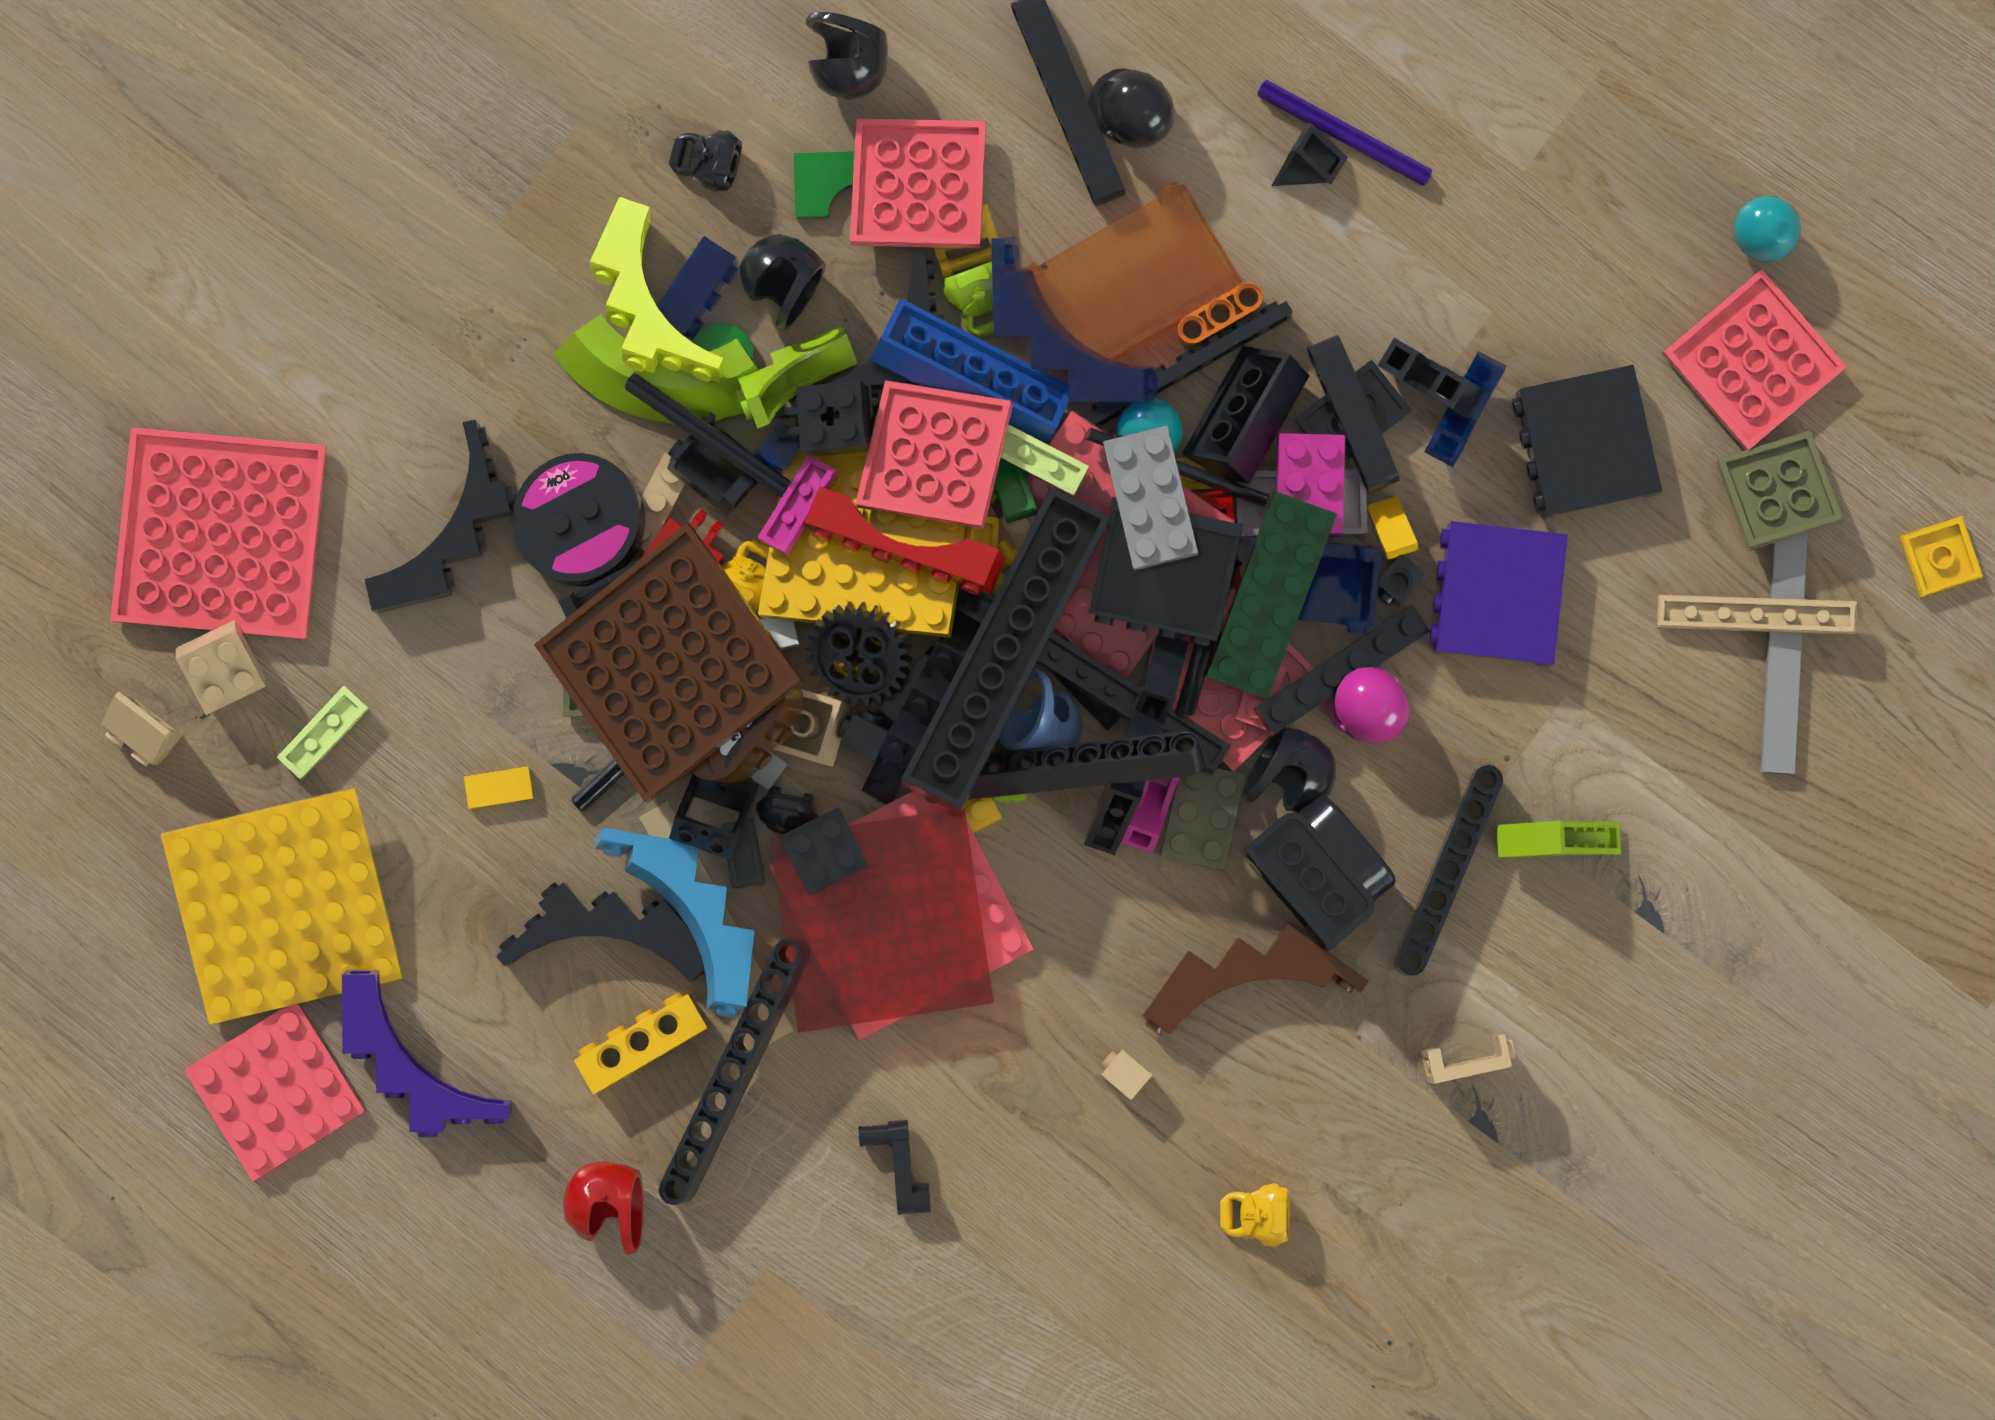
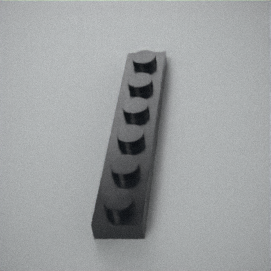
M1411 604L1253 709L1270 736H1273L1334 696L1337 692V687L1347 674L1358 668H1376L1429 633L1430 630L1414 605Z

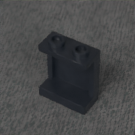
M712 412L706 416L704 421L742 446L714 423L716 416ZM692 435L684 442L679 439L668 453L671 458L667 469L726 516L733 512L758 483V481ZM763 451L757 457L770 466L772 458Z

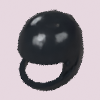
M813 12L809 14L806 18V25L824 38L827 48L826 59L808 61L810 73L818 88L830 96L848 100L864 97L875 90L881 84L887 69L888 43L885 31L863 20L831 12ZM825 23H830V24L838 25V26L847 28V29L851 30L852 32L845 31V30H842V29H839V28H835V27L830 26V25H827V24H825Z
M1130 69L1112 70L1100 77L1092 88L1089 99L1090 107L1101 133L1114 143L1135 149L1151 147L1165 138L1173 126L1175 116L1173 99L1163 83L1149 73ZM1106 83L1105 87H1104L1103 90L1101 91V98H1100V105H1099V106H1100V111H1101V116H1102V119H1101V118L1099 117V113H1098V109H1097V105H1096V104H1097L1098 93H1099V91L1101 90L1102 86Z
M782 234L758 240L744 255L739 266L743 289L751 300L761 301L767 298L779 305L781 310L776 321V327L782 330H787L803 312L817 289L826 268L825 262L814 250L799 239Z
M1284 728L1271 738L1256 760L1243 787V797L1246 801L1253 802L1271 782H1275L1283 788V806L1286 811L1297 812L1321 794L1328 797L1336 780V761L1331 749L1316 736L1300 729Z

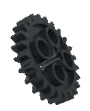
M849 601L845 606V610L837 604L832 610L833 614L828 610L825 611L821 617L822 620L818 619L813 625L815 630H812L807 637L812 642H809L805 647L806 651L813 653L808 657L806 663L816 664L810 673L811 676L821 675L822 677L818 686L821 687L828 684L830 688L827 695L831 696L837 691L840 693L839 701H844L847 696L851 697L853 706H856L860 698L863 699L866 706L870 705L873 697L879 704L883 701L885 695L891 698L896 692L895 688L900 689L905 682L903 678H906L910 673L906 666H909L913 659L905 655L912 646L902 643L908 635L907 632L897 633L896 631L900 622L896 621L890 624L888 622L890 612L885 613L881 617L878 615L877 605L873 607L871 612L867 611L865 602H862L858 609H855L852 601ZM859 628H862V630H863V635H862L861 641H860ZM838 632L848 635L850 641L840 638ZM870 637L878 638L882 646L872 643ZM860 643L859 651L855 650ZM836 662L843 663L848 671L839 669ZM868 667L875 668L880 676L871 674ZM856 669H857V671H858V679H859V680H856V679H855V670H856Z

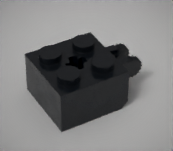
M860 380L796 387L797 407L781 408L776 412V418L780 419L798 417L799 427L778 429L777 438L799 437L800 452L806 456L866 452L869 449L872 437L869 386ZM837 413L840 415V418L835 419L834 425L829 423L830 417Z

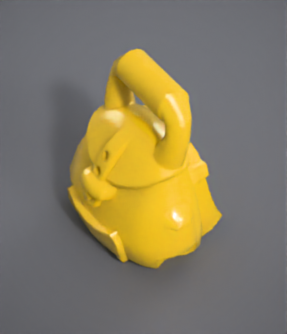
M753 539L744 542L736 551L733 559L725 565H721V567L754 613L757 614L766 568L755 560L747 558L746 552L749 550L767 560L769 547Z
M1273 1183L1265 1184L1259 1190L1252 1193H1228L1220 1200V1228L1232 1237H1253L1265 1246H1280V1243L1289 1240L1290 1234L1289 1190ZM1233 1200L1242 1203L1240 1209L1242 1226L1233 1229Z

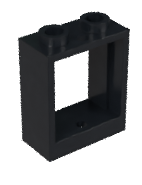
M692 774L674 817L669 839L732 860L752 810L759 785L746 780L737 784H723L701 779ZM695 797L740 812L733 831L729 832L688 818L687 816Z

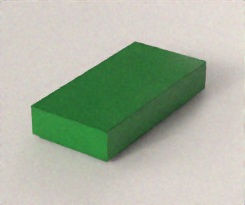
M1000 459L994 489L1006 524L1038 514L1023 469L1004 459Z

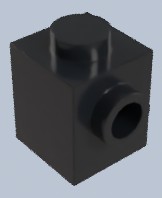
M865 710L864 713L857 711L853 718L848 715L845 718L838 732L843 735L840 744L875 761L891 727L881 723L883 718L872 711Z

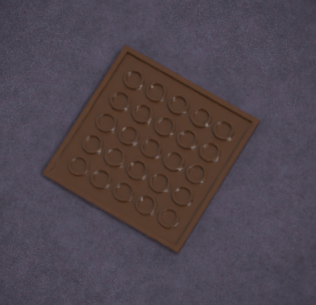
M689 523L683 525L534 644L641 798L647 803H650L804 682Z

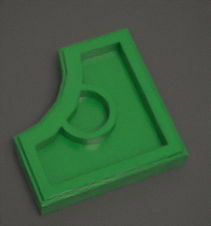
M855 151L794 153L796 219L829 217L830 206L836 196L845 189L853 187Z

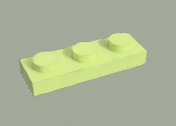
M1008 425L1001 458L1076 496L1091 467Z
M343 686L277 758L300 780H303L367 712L369 707L346 686Z

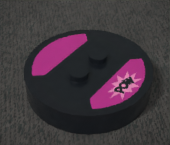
M571 453L548 460L535 469L524 481L514 502L512 528L521 554L532 567L558 583L570 586H588L625 568L633 559L644 535L645 509L637 487L617 466L596 455Z

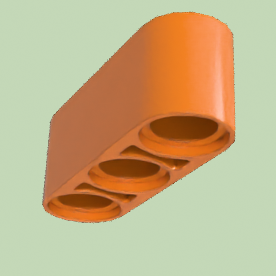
M1252 282L1240 284L1181 319L1177 328L1179 343L1186 348L1198 347L1212 336L1223 333L1242 319L1254 315L1259 310L1263 301L1261 288ZM1244 292L1252 293L1256 297V304L1250 307L1242 305L1239 295ZM1216 308H1222L1228 313L1229 318L1223 323H1218L1212 319L1211 311ZM1188 324H1194L1200 329L1201 334L1195 339H1189L1184 335L1183 328Z

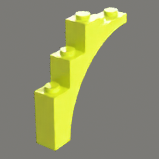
M619 197L590 260L592 277L605 285L615 284L606 303L607 320H610L620 328L630 327L621 348L623 363L638 372L645 370L654 373L659 362L669 370H682L691 373L701 381L709 382L711 380L720 383L724 374L723 357L706 351L680 334L660 312L646 285L642 270V255L645 238L651 224L650 207Z

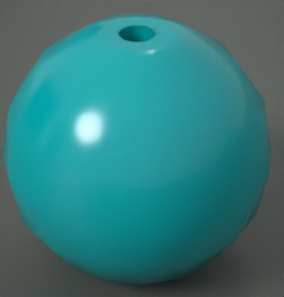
M1764 195L1749 200L1740 208L1734 221L1733 233L1736 244L1744 254L1759 262H1773L1786 257L1795 249L1800 239L1801 222L1799 214L1793 205L1778 196Z
M1147 397L1135 400L1122 411L1117 421V434L1127 436L1168 426L1175 453L1183 440V425L1178 412L1168 402L1155 397Z

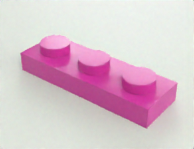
M808 455L757 538L762 543L788 556L806 527L805 519L819 486L829 489L838 475L836 469Z

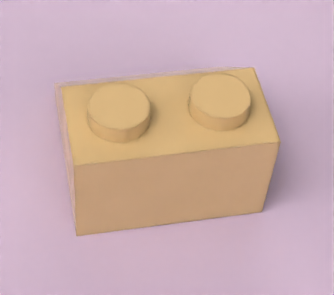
M120 691L115 694L101 723L108 730L105 736L120 747L125 743L134 751L131 753V756L144 766H147L149 763L159 766L183 736L133 696Z

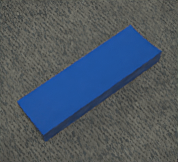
M901 298L869 359L923 387L1009 400L1013 404L1009 425L1045 444L1049 443L1056 431L1074 389L1071 385Z

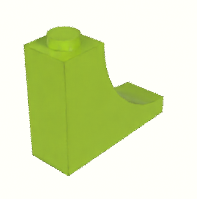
M1546 821L1497 825L1496 842L1498 858L1621 854L1620 822Z

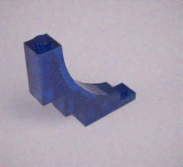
M1015 237L991 238L994 337H1031V369H1068L1069 402H1145L1154 400V394L1158 390V379L1154 374L1153 367L1135 366L1115 361L1091 350L1078 341L1063 327L1046 304L1036 283L1033 271L1016 270V264L1019 261V248L1015 244Z

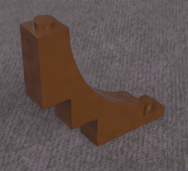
M1287 924L1265 955L1239 937L1236 938L1215 969L1192 952L1187 951L1143 1016L1148 1019L1145 1025L1161 1036L1164 1031L1171 1034L1193 1009L1210 997L1240 984L1258 980L1279 979L1305 982L1323 988L1334 974L1338 977L1335 983L1347 992L1352 993L1354 989L1362 992L1369 981Z

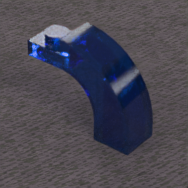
M1480 351L1476 353L1463 377L1484 390V393L1468 419L1446 408L1424 451L1425 453L1454 467L1469 440L1477 420L1507 367L1506 365Z

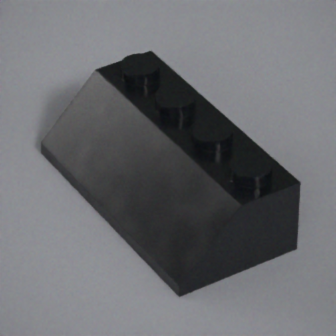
M1242 346L1182 454L1223 478L1249 484L1310 375L1290 354Z

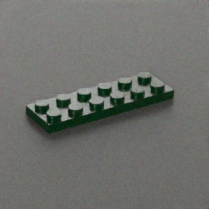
M1277 491L1273 492L1205 675L1206 677L1265 699L1269 698L1337 513Z

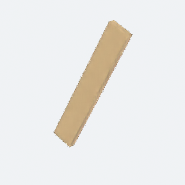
M1658 595L1657 628L1855 635L1857 601Z

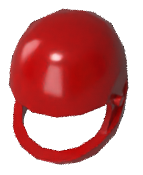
M606 1161L583 1166L575 1172L566 1186L563 1200L565 1222L578 1236L587 1241H592L607 1218H618L621 1242L625 1254L636 1253L641 1243L644 1215V1194L640 1170L628 1165Z

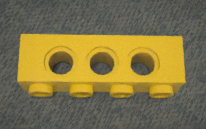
M678 992L663 1001L666 1006L663 1009L654 1013L651 1008L636 1016L637 1024L625 1029L624 1025H621L606 1034L609 1039L606 1042L597 1046L594 1041L578 1050L580 1057L576 1058L574 1062L592 1094L599 1093L709 1029L691 994L682 996L681 992ZM666 1015L675 1017L678 1023L676 1031L672 1034H665L660 1028V1021ZM640 1031L644 1032L649 1038V1044L643 1051L636 1050L631 1042L633 1035ZM609 1048L616 1049L620 1054V1062L615 1067H608L603 1061V1055Z

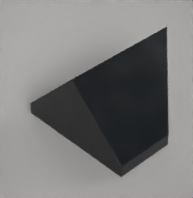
M1307 123L1272 186L1316 183L1332 184L1348 157L1313 124Z

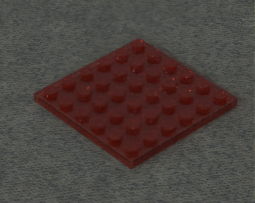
M963 808L961 814L952 810L848 825L869 867L810 896L780 836L770 837L784 939L798 938L804 940L808 944L811 953L810 959L793 992L798 1033L994 1003L965 808ZM790 945L786 951L787 958L790 962H794L797 958V950L793 945Z

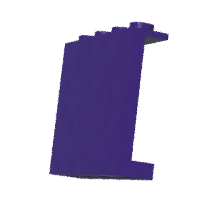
M1451 521L1447 525V529L1441 530L1440 548H1445L1444 561H1438L1436 580L1441 581L1440 593H1435L1433 612L1438 613L1437 626L1431 625L1429 645H1434V653L1445 652L1537 663L1540 666H1552L1555 661L1568 534Z

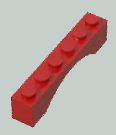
M820 486L805 519V524L812 531L811 535L819 540L830 542L832 538L842 542L841 546L850 551L859 553L860 549L871 552V557L876 560L889 563L891 559L900 562V566L909 572L919 574V571L922 570L931 573L930 577L943 584H949L951 580L961 584V589L975 595H979L980 591L991 594L1005 560L999 549L972 539L936 547L915 546L898 542L883 535L868 524L849 496Z

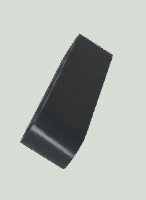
M1335 335L1307 347L1313 368L1342 435H1345L1346 445L1367 492L1370 494L1400 481L1396 466L1340 337Z

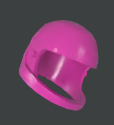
M1379 666L1376 668H1358L1344 677L1337 687L1335 697L1336 713L1332 708L1331 698L1324 702L1325 708L1335 726L1351 738L1369 744L1387 743L1398 737L1408 724L1410 715L1409 698L1403 687L1398 683L1399 680L1395 676L1392 677Z

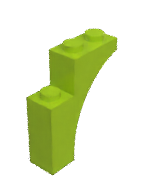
M838 326L770 353L774 364L738 378L742 389L737 390L736 394L746 419L750 420L753 418L757 429L770 424L776 412L796 395V387L812 385L834 373L858 364L843 326Z

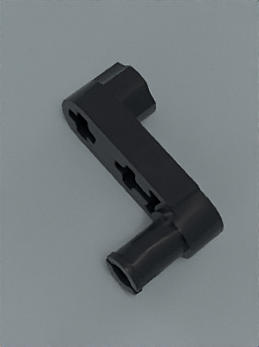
M908 1120L888 1121L886 1125L858 1126L860 1147L889 1144L890 1147H893L898 1215L931 1212L929 1183L912 1184Z

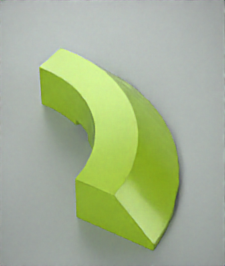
M602 314L574 332L553 354L563 369L581 387L597 399L634 417L667 424L674 423L624 388L626 381L633 373L647 380L703 420L712 412L716 416L714 422L744 414L736 394L737 390L742 389L738 378L759 370L741 342L736 338L720 348L709 351L723 357L724 374L720 383L711 380L709 382L701 381L691 373L682 370H669L659 362L654 373L645 370L643 372L635 371L623 363L621 348L626 338L618 333Z

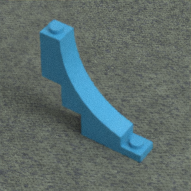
M603 827L596 836L594 849L603 850L605 855L613 857L626 854L625 872L655 889L673 906L688 926L703 960L707 983V1009L715 1010L717 1015L724 1017H734L736 1014H739L747 1006L755 930L723 925L727 887L695 882L699 850L695 847L667 838Z

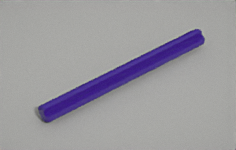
M1265 80L1258 90L1257 95L1260 98L1306 123L1313 124L1317 129L1420 185H1425L1428 182L1432 170L1427 166L1268 80Z

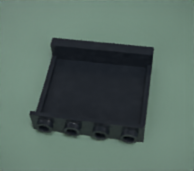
M1634 365L1520 388L1515 393L1516 398L1512 399L1513 411L1516 418L1521 417L1523 430H1519L1520 442L1523 449H1528L1530 461L1526 462L1527 474L1530 481L1535 480L1537 493H1533L1534 505L1537 513L1542 512L1543 519H1548L1553 515L1628 499L1656 496L1662 492Z
M1112 497L1110 520L1091 606L1088 608L1087 613L1094 614V621L1113 625L1114 619L1126 621V628L1145 632L1146 626L1158 628L1159 636L1177 639L1178 633L1190 635L1191 643L1209 646L1211 640L1218 642L1243 525L1189 513L1199 555L1134 571L1117 498Z

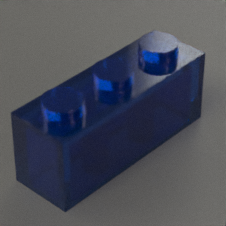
M703 236L658 303L657 307L663 316L684 337H691L693 339L703 325L700 319L706 310L711 312L721 298L718 292L724 283L729 285L739 271V268L736 267L738 264L737 257Z

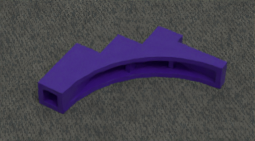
M346 970L342 974V1053L351 1054L353 1059L371 1058V1054H376V1093H385V1098H402L404 1093H409V1132H418V1137H436L438 1132L444 1131L446 1119H451L452 1124H469L471 1119H484L485 1124H502L504 1119L510 1118L512 1114V1100L485 1098L461 1091L438 1079L418 1063L402 1044L389 1020L382 998L379 970Z

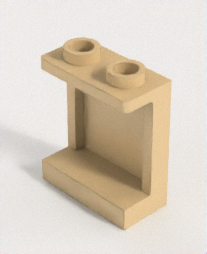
M1505 1034L1491 1035L1494 1048L1493 1055L1445 1066L1440 1048L1421 1050L1427 1082L1436 1084L1512 1067L1511 1060L1516 1059L1513 1042L1511 1039L1507 1040Z

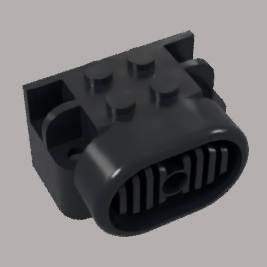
M1323 794L1296 813H1287L1280 817L1240 851L1320 947L1326 951L1332 950L1365 922L1374 911V902L1396 883V877L1384 859L1342 810Z

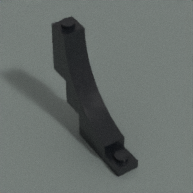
M1157 633L1147 657L1140 686L1123 738L1162 734L1165 720L1175 701L1189 642L1178 638L1173 639L1159 636ZM1146 781L1105 785L1095 817L1086 834L1085 846L1115 855L1141 801Z

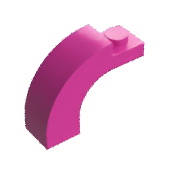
M1180 777L1148 780L1145 782L1141 801L1121 843L1149 853L1153 852Z

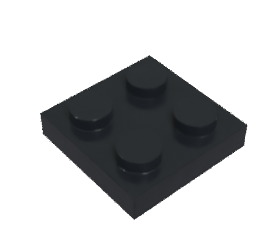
M839 807L780 836L809 896L869 867Z

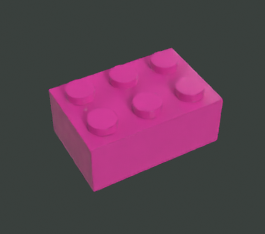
M1279 433L1276 454V491L1337 513L1329 537L1340 538L1343 534L1345 435Z

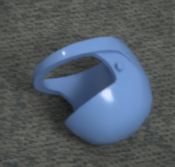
M1034 669L1031 677H1038L1041 682L1043 696L1038 698L1024 713L1016 707L1014 708L999 737L1000 743L1008 751L1078 743L1082 731V720L1076 702L1063 690L1053 691L1048 676L1043 671Z

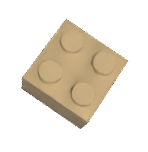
M236 620L176 648V661L206 715L266 687L265 675Z
M802 689L803 708L799 718L791 727L793 732L783 744H777L774 750L833 767L843 736L838 732L847 715L849 716L852 704Z

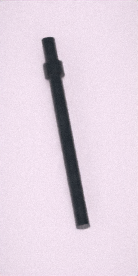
M1090 427L1085 439L1104 446L1103 441L1123 436L1116 433L1112 436ZM1176 460L1179 475L1263 507L1268 502V494Z

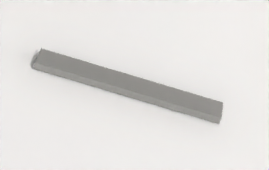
M1808 533L1773 544L1770 598L1804 599ZM1768 632L1760 772L1795 774L1802 633Z

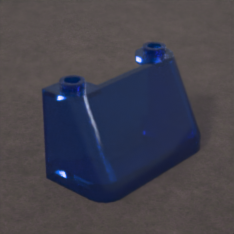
M1248 536L1246 565L1257 537ZM1326 542L1298 620L1338 623L1346 625L1347 632L1366 633V628H1375L1382 549L1374 546Z

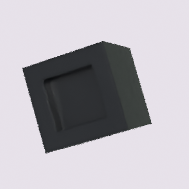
M1401 555L1373 586L1378 590L1376 596L1390 607L1393 603L1399 607L1426 574L1408 558ZM1392 575L1402 576L1406 581L1405 590H1393L1389 584L1390 577Z

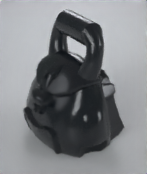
M719 130L706 136L696 133H684L675 138L668 164L674 173L680 176L695 177L706 189L708 188L713 192L726 191L732 187L741 158L742 142L728 130ZM687 141H691L694 145L690 152L688 166L681 167Z
M772 786L766 796L757 802L756 805L759 819L767 825L768 829L781 834H785L819 817L814 807V795L804 793L803 797L781 794V788Z

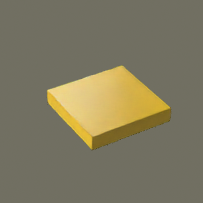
M1962 516L1898 537L1919 598L1983 578Z

